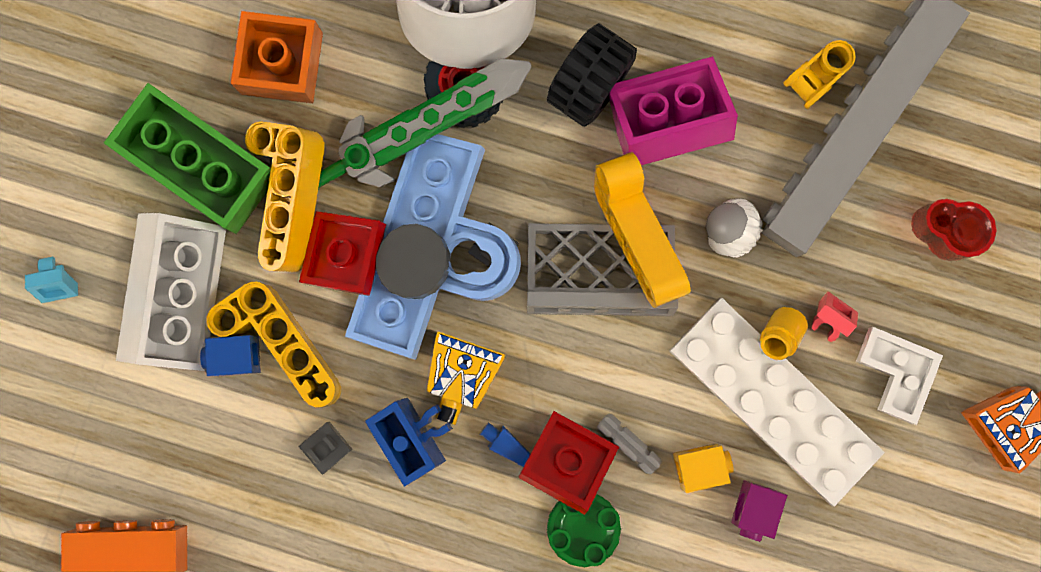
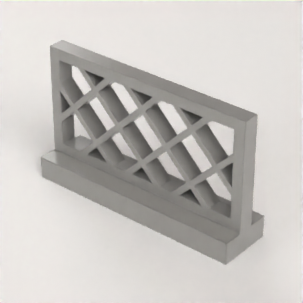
M528 223L527 314L674 316L678 309V299L654 308L647 300L642 289H632L639 282L632 268L624 261L626 256L623 254L619 257L606 244L614 236L609 224ZM661 225L675 252V225ZM536 234H551L560 244L546 256L535 245ZM560 234H569V235H568L566 238H564V237H563L562 235H560ZM578 234H587L597 243L584 256L569 243ZM564 247L578 260L565 274L551 261ZM600 248L615 261L603 274L598 272L587 261ZM535 254L542 260V261H541L538 265H536V266H535ZM545 265L560 278L552 287H535V274ZM582 265L597 279L588 288H578L569 279ZM618 266L634 279L626 288H615L606 279ZM563 283H565L569 288H559V287H560ZM600 283H602L606 288H596V287H597Z

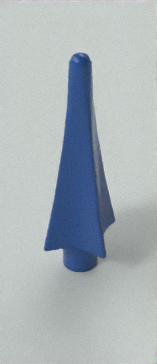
M488 422L480 432V435L490 442L488 445L489 450L524 467L531 453L504 426L498 430Z

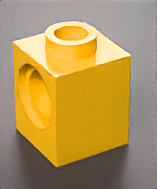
M715 443L673 453L680 487L685 493L731 483L729 473L734 472L733 462L729 451H723L721 445Z

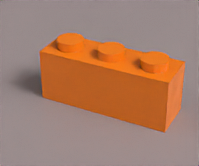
M174 519L151 521V526L137 527V520L113 522V527H100V521H85L76 523L75 529L61 533V572L187 571V525L175 526Z

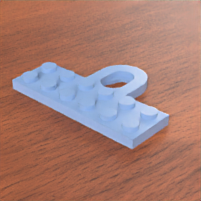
M438 134L428 139L426 143L406 153L383 221L386 224L383 240L391 231L402 225L420 224L433 229L445 240L450 251V257L454 247L464 241L476 242L482 251L488 252L491 256L489 269L481 273L473 271L465 275L456 274L449 262L448 276L439 289L477 301L496 299L508 292L516 282L520 272L521 258L516 243L504 231L495 226L463 217L485 149L478 144ZM375 271L370 296L358 295L345 337L416 360L439 289L423 299L403 298L391 293L381 283L377 271Z

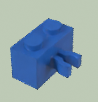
M404 398L393 402L365 420V423L404 487L446 461L432 437L446 434L453 429L450 423H447L441 428L433 427L427 430L425 427L432 422V417L442 411L439 405L428 409L420 418L410 400Z

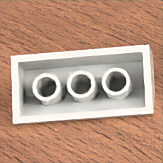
M162 213L138 214L116 361L137 365L205 371L201 366L200 352L201 348L205 347V339L211 336V331L207 326V315L209 310L215 306L226 233L225 228L216 224Z

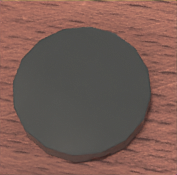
M420 224L402 225L391 231L381 242L376 255V271L381 283L391 293L407 299H423L435 293L446 281L449 273L447 270L450 262V251L445 240L433 229Z

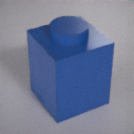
M246 335L205 339V347H202L200 352V361L202 368L206 369L207 376L261 373L259 336Z

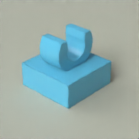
M54 257L39 259V272L25 275V289L41 303L78 296V283L64 270L63 265L55 266Z

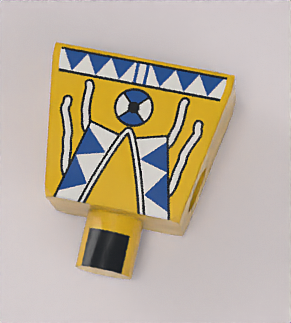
M437 332L427 385V392L442 397L439 404L442 411L437 413L435 418L456 425L462 405L477 409L504 362L506 355Z

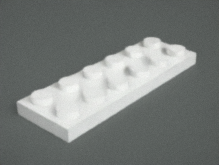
M719 298L669 352L828 504L835 507L885 452L786 358L775 360L768 357L761 348V334L723 298Z

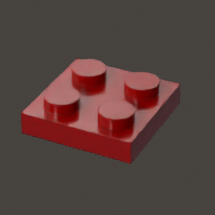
M316 211L299 283L370 296L376 271V255L383 241L386 224L379 220Z
M553 411L518 478L585 515L603 482L619 446Z

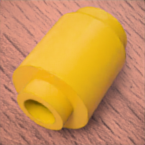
M781 307L775 310L760 336L763 352L775 360H783L793 355L808 329L805 316L800 311L791 307Z

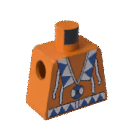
M1014 386L961 412L1004 471L1020 474L1041 453V391L1035 394L1027 386Z

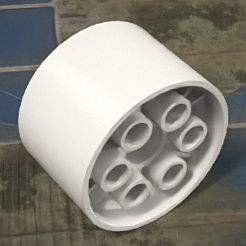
M396 0L400 25L411 45L422 55L436 63L463 69L485 67L514 53L528 37L536 12V0H507L502 4L499 0ZM452 4L454 5V10L459 13L449 12Z

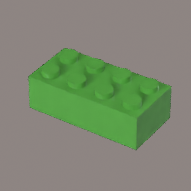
M150 83L146 84L104 141V144L220 226L235 234L239 232L268 190L270 167Z

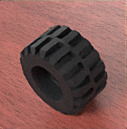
M602 24L594 25L580 38L561 65L549 87L547 102L581 126L585 127L591 124L608 104V94L614 85L625 79L636 59L637 48Z

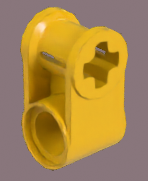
M832 41L811 60H807L783 82V85L785 87L790 86L804 100V107L808 110L853 66L856 58L855 50L846 41ZM827 54L837 55L842 62V67H832L827 61Z

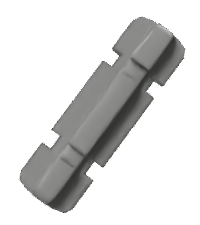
M607 414L599 422L598 430L606 437L610 436L612 438L611 442L619 446V449L632 461L639 462L637 466L646 474L654 473L662 463L661 458L653 451H648V446L627 427H621V422L613 414Z

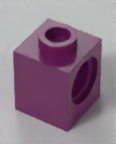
M743 480L731 523L741 528L739 535L759 542L762 541L763 536L775 539L788 495Z

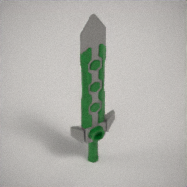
M499 59L460 80L453 87L413 109L402 112L365 134L364 116L360 115L348 122L339 141L342 144L338 152L341 159L321 170L318 190L323 185L345 173L358 178V182L383 187L392 182L394 178L378 169L379 166L395 160L473 115L476 116L518 93L531 69V63L529 61Z

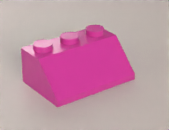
M713 56L618 82L608 94L623 154L633 152L641 165L732 141L735 138L738 115Z

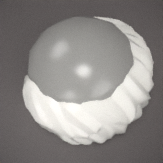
M730 199L712 210L707 217L706 230L709 245L716 253L737 258L745 253H749L752 247L756 246V241L761 238L760 233L763 231L761 228L763 223L754 205L745 199Z

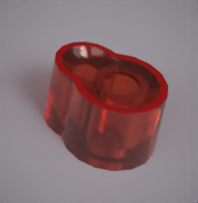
M951 199L934 201L919 208L914 213L911 221L912 231L915 236L922 242L927 243L931 252L937 257L951 262L976 257L986 252L994 243L997 232L995 219L990 211L981 204L970 201L960 203Z

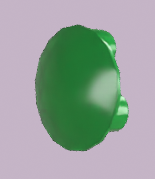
M596 494L585 515L559 501L548 518L547 534L549 544L557 556L570 565L584 568L599 566L613 554L619 544L621 534L619 514L608 500Z

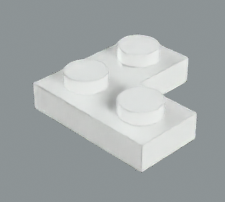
M869 327L856 362L890 375L877 410L910 424L917 425L943 355L875 327Z

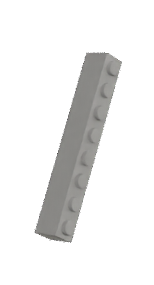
M913 0L904 12V15L908 17L902 27L899 25L894 27L884 41L888 48L882 57L876 54L864 70V73L868 75L862 86L855 84L843 102L848 105L842 115L836 113L823 131L828 135L821 145L815 143L804 157L803 161L807 163V166L801 175L796 172L792 175L783 188L787 195L779 205L774 202L764 215L762 221L767 224L761 232L763 235L795 257L807 253L970 12L952 0Z

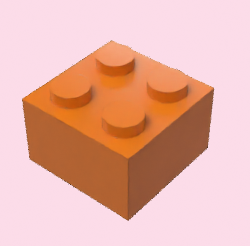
M241 11L231 85L241 95L313 104L323 32L316 20Z

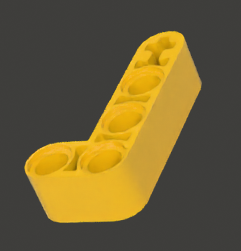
M263 121L255 122L246 131L245 143L247 149L256 155L273 158L258 248V260L260 265L268 271L297 272L302 269L313 225L324 156V141L319 133L291 125Z
M629 152L596 165L594 190L597 201L647 300L652 307L656 308L690 294L691 288L685 270L643 193L644 174L637 156L633 152Z
M249 282L209 310L207 326L214 335L220 337L241 336L254 327L308 405L326 407L334 404L339 399L341 394L339 380L273 287L260 282ZM263 290L266 294V302L262 308L255 309L251 303V298L256 291ZM231 311L235 316V324L230 330L226 331L222 327L221 319L226 312ZM283 319L287 325V333L282 339L277 340L272 334V327L276 321ZM302 349L307 353L309 362L304 369L298 370L293 364V356L298 350ZM313 374L312 376L319 384L327 383L329 386L325 391L327 398L324 396L316 397L317 384L313 379H306L304 381L303 377Z

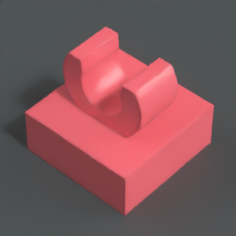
M827 292L819 301L817 315L813 318L811 329L815 331L821 324L828 323L833 327L828 333V341H835L839 337L840 332L848 337L857 327L858 312L830 292Z

